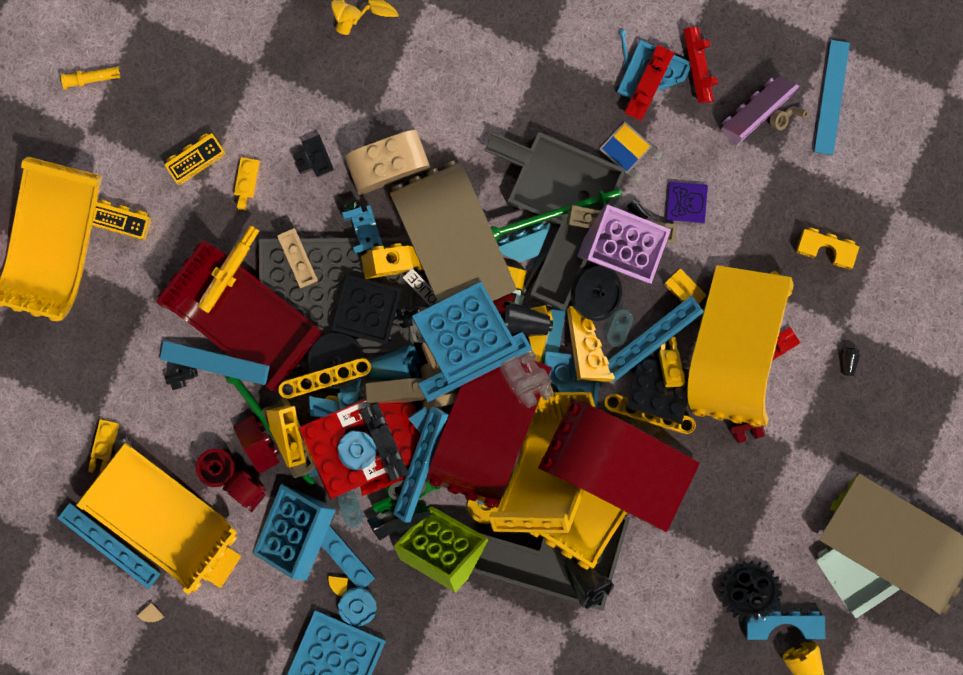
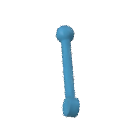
M622 29L619 31V35L622 39L625 59L623 66L628 69L630 62L628 61L625 40L626 31Z

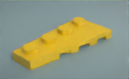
M573 306L567 308L577 380L612 382L615 378L613 373L609 371L607 357H604L602 353L600 339H597L594 331L596 329L593 321L583 318L576 312Z

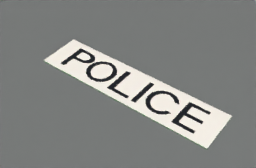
M414 269L410 270L403 277L430 307L438 303L432 288Z

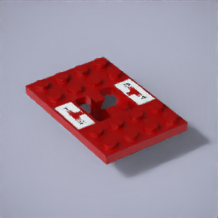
M366 399L298 428L330 500L386 475L377 452L374 461L362 470L347 468L341 463L337 453L338 443L345 435L346 430L352 428V431L368 433L359 410L376 403H366ZM413 402L378 403L405 466H408L412 462L421 433L409 420V417L417 410Z

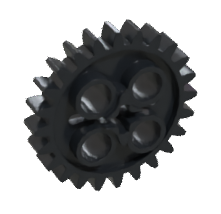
M751 560L750 565L743 561L742 567L736 563L735 570L731 567L729 568L730 575L724 573L726 580H720V584L724 586L719 587V592L723 593L719 595L720 600H724L722 607L728 606L726 612L730 613L733 611V618L739 615L741 622L744 617L747 618L748 623H750L751 618H754L757 623L760 616L763 620H766L765 614L767 613L772 616L771 609L777 610L775 603H781V599L778 597L782 596V591L778 590L782 586L781 583H777L779 577H773L774 570L768 572V565L761 568V562L754 566L753 560ZM741 577H747L749 581L747 583H742L739 581V579ZM766 583L768 587L761 589L758 587V584ZM750 589H753V592H751V594L747 593L750 591ZM740 594L743 596V599L738 601L733 597ZM755 600H759L762 604L756 607L753 606L751 603Z

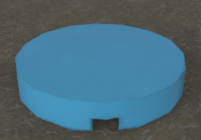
M351 431L345 434L338 443V457L341 463L349 469L362 470L368 467L376 456V445L367 433Z
M351 588L345 591L338 603L339 614L342 620L349 625L363 626L369 623L374 618L377 610L373 594L363 588Z

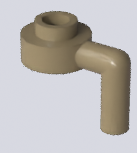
M790 106L785 111L776 110L770 117V125L774 129L783 130L788 125L789 117L792 114L807 118L809 112L794 106Z

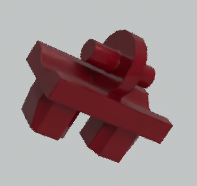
M744 422V425L729 428L737 443L748 441L745 430L752 429L754 439L765 437L763 425L755 427L750 425V423Z

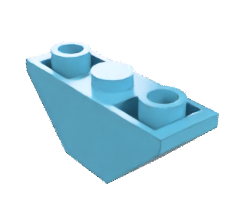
M549 222L545 224L538 223L530 230L522 229L516 232L512 237L504 236L498 240V247L503 255L520 262L536 257L541 251L551 225Z

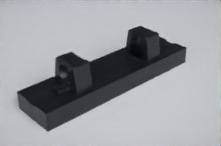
M376 403L360 409L359 413L369 436L376 445L377 455L389 482L407 476L409 473L379 404Z

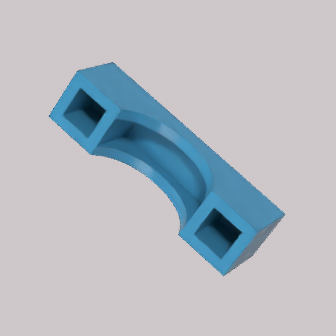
M772 611V616L765 615L766 620H763L761 616L758 617L757 623L754 618H751L750 623L745 618L747 640H767L770 632L781 624L794 625L800 630L804 639H825V616L820 615V611H808V615H800V611H789V615H781L780 611Z

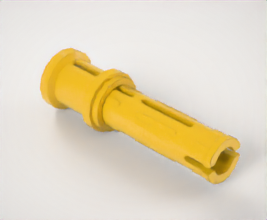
M118 66L89 72L77 70L76 73L71 74L61 73L64 90L75 86L83 87L87 83L120 78Z

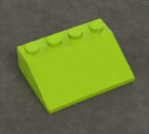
M431 506L429 508L431 515L411 527L394 545V548L401 561L456 593L468 580L488 542V538Z

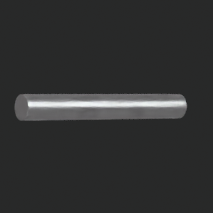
M541 255L524 282L523 289L521 290V295L524 297L545 262L546 258Z

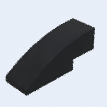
M420 501L417 502L411 522H404L393 514L395 507L375 515L367 520L380 541L394 531L401 535L430 516L431 512L426 503Z

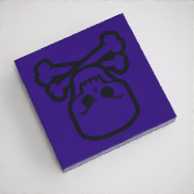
M670 182L666 220L704 224L708 185Z

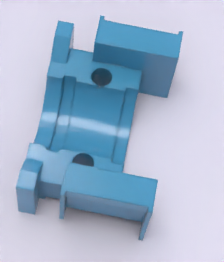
M370 205L367 206L368 211L362 212L361 206L357 209L342 212L345 222L353 221L360 245L353 247L355 255L358 252L373 248L374 245L383 246Z

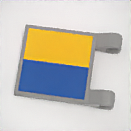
M626 122L599 149L617 166L626 169L625 173L635 183H639L642 178L633 168L647 153L656 161L662 158V153Z

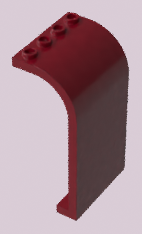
M203 240L202 243L199 242L195 246L193 255L183 261L182 269L178 274L175 273L170 278L168 287L166 289L163 288L159 292L156 303L184 319L229 356L270 366L266 387L276 392L281 383L284 382L323 331L242 266H239L233 275L236 281L232 287L226 286L209 313L197 306L214 279V276L211 275L215 267L220 269L228 257L218 248Z
M520 356L462 385L439 440L426 481H429V484L434 487L442 486L447 488V491L452 494L460 493L465 495V498L468 500L481 501L486 507L499 508L552 367Z
M572 398L538 469L564 480L667 533L700 463L636 427L589 404Z

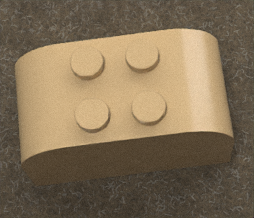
M410 130L358 148L345 155L358 195L431 170L417 130Z

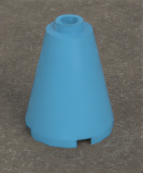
M411 345L369 360L371 370L367 376L374 380L391 381L420 378L421 370L418 371L417 367L418 364H421L419 354L414 346L411 347Z

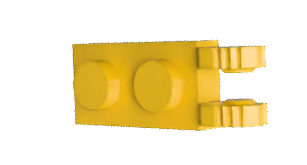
M673 336L669 339L670 350H665V343L658 347L665 387H681L685 384L676 337Z
M100 419L91 453L92 458L88 468L90 473H93L96 468L97 458L103 460L100 473L111 460L114 448L113 443L116 440L119 428L118 423Z

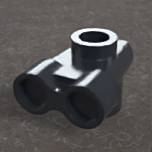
M192 367L180 371V368L171 370L169 375L165 376L166 384H170L172 390L186 387V380L198 377V371Z

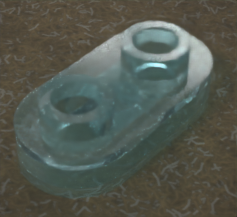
M620 310L614 315L606 337L609 345L619 347L624 344L633 322V316L629 311ZM621 316L626 317V323L620 322ZM614 334H618L620 336V339L618 341L613 340L612 337Z
M349 491L338 496V504L346 525L352 528L360 526L364 516L356 494L353 491ZM346 496L351 497V502L348 504L344 502ZM352 514L357 515V521H351L350 517Z

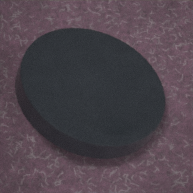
M591 265L584 268L576 276L571 289V300L576 312L583 318L593 321H601L610 317L617 310L622 297V285L615 271L601 265Z
M330 333L319 338L311 347L308 356L309 370L311 373L364 358V354L360 345L352 337L342 333ZM363 361L357 364L358 371L362 372L364 367ZM341 367L338 371L339 376L342 378L348 377L349 370ZM322 373L320 375L321 382L329 383L330 375ZM358 378L328 386V388H344L354 383Z

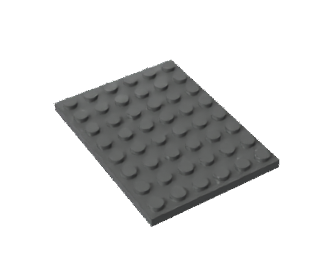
M358 238L300 239L318 282L302 289L299 287L279 239H259V281L323 331L317 340L330 333H339L331 329L346 274L365 279L361 256L367 254V250L358 252L355 255L353 247L360 245ZM381 238L384 249L398 243H402V246H413L410 238ZM408 272L366 279L402 289L397 311L406 307L408 311L413 310V288L403 278ZM396 311L387 345L354 336L350 337L357 341L363 353H389L407 345L413 347L414 340L411 328L404 329L399 326L400 323H403L404 317L396 318Z

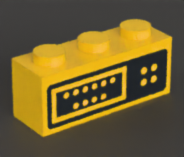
M208 133L202 135L198 139L199 142L194 145H187L182 149L183 152L178 156L176 154L172 155L166 160L167 163L164 166L178 186L226 155L212 133L210 135Z
M100 200L96 205L92 226L145 241L152 219L147 217L148 213L137 210L136 213L129 211L130 208L118 205V208L112 207L110 202Z

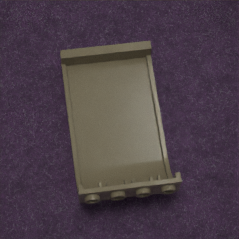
M450 161L444 164L445 168L438 171L435 168L426 172L428 175L426 177L420 178V176H416L410 179V184L403 186L400 183L391 187L392 191L389 194L398 210L438 303L479 282H482L492 301L517 291L478 198L460 162Z
M858 474L819 541L932 609L933 613L938 616L941 613L946 614L951 606L948 602L952 596L954 598L957 596L961 589L958 585L963 580V535L870 479Z

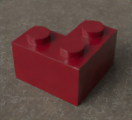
M251 416L233 426L244 452L259 474L280 463L277 458L279 452L274 444H269L271 440L268 434L264 432L266 429L261 420L257 422L255 417Z

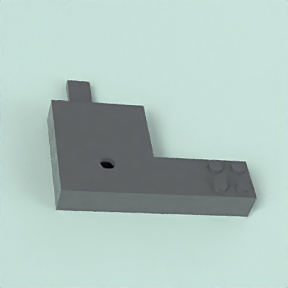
M492 132L484 149L485 152L523 167L507 205L532 216L579 202L578 194L581 191L588 192L589 198L599 195L600 189H602L603 193L619 188L626 169L540 132H538L531 149ZM614 198L607 200L606 203L611 206ZM601 202L586 208L601 211L604 206ZM568 214L546 220V222L558 226L559 230L530 294L531 298L564 312L571 299L573 282L576 276L584 269L587 260L577 256L583 239L589 231L588 228L567 225Z
M628 516L623 518L594 567L611 581L630 520ZM482 534L488 538V542L472 571L473 573L580 604L563 568L566 556L561 554L562 549L557 546L555 548L550 547L544 543L545 538H542L538 551ZM605 593L601 597L603 601L591 608L603 611L608 595Z

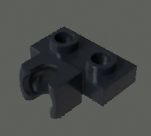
M320 135L303 141L302 144L305 151L293 155L295 161L304 160L305 162L304 166L298 169L301 175L314 170L318 178L334 171Z

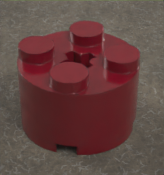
M214 448L200 455L196 462L195 470L198 478L209 487H223L232 478L237 470L234 457L229 452ZM216 462L221 467L217 473H215V470H212V466H215Z
M243 470L240 472L236 471L222 489L225 492L229 489L227 494L243 507L247 508L250 506L248 510L252 513L266 496L264 492L267 489L257 482L253 484L249 481L252 477Z

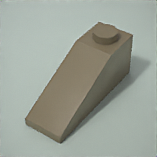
M427 378L365 384L366 403L423 402L426 399L418 383Z

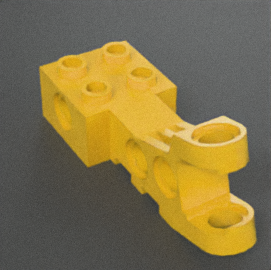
M402 243L390 245L391 247L385 249L384 246L373 247L371 250H367V254L361 256L365 279L402 274L413 270V267L424 270L414 247L402 246Z

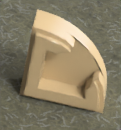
M150 603L137 617L146 622H156L165 616L153 603Z

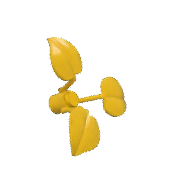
M333 0L331 2V9L337 20L335 30L343 35L350 34L353 24L356 25L357 21L367 10H371L373 14L379 16H399L395 8L384 0H368V5L361 12L357 7L347 4L344 0Z

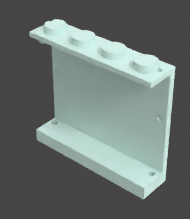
M827 548L823 549L817 554L818 557L815 559L855 619L900 590L832 548L830 550Z

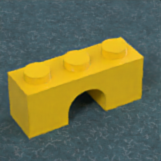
M808 227V229H804L801 233L796 253L815 258L818 249L826 246L832 249L834 253L833 265L851 270L853 269L859 246H856L854 241L848 239L841 241L837 239L836 235L826 233L825 236L819 234V230Z

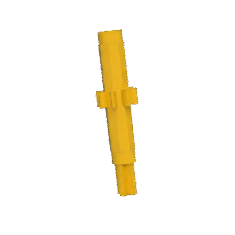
M250 225L241 240H238L235 247H233L221 268L215 267L211 274L214 276V279L197 306L209 313L226 286L232 287L236 281L233 275L247 255L250 245L259 230Z

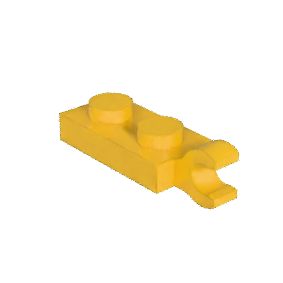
M243 157L240 159L234 192L235 196H240L237 204L238 210L246 211L248 198L254 199L260 160Z

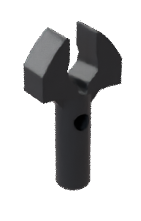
M406 307L398 310L396 318L404 317L403 323H400L399 326L404 329L413 326L412 316L421 312V309L416 308L409 312Z

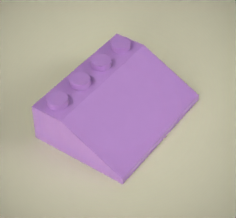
M779 76L775 80L773 78L769 79L764 84L766 88L761 93L757 90L750 97L752 100L747 105L743 103L736 110L737 114L733 118L729 116L721 123L723 125L721 131L737 146L785 103L799 86Z
M605 204L584 237L577 257L652 284L671 229Z

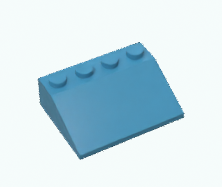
M281 484L253 554L291 579L307 580L336 510L320 500Z

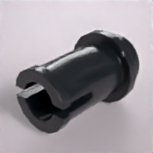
M636 199L627 205L628 211H631L635 216L643 219L651 216L640 205V201Z

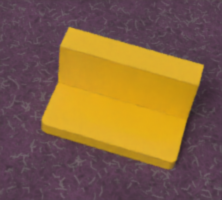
M679 269L664 283L682 303L691 295L698 304L706 297V294L682 269Z
M227 546L223 550L226 553L219 562L216 560L213 563L211 573L207 577H202L205 581L208 580L219 588L223 586L241 558V555Z

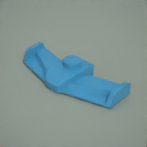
M357 392L338 393V401L309 396L310 416L322 418L364 399L358 400Z

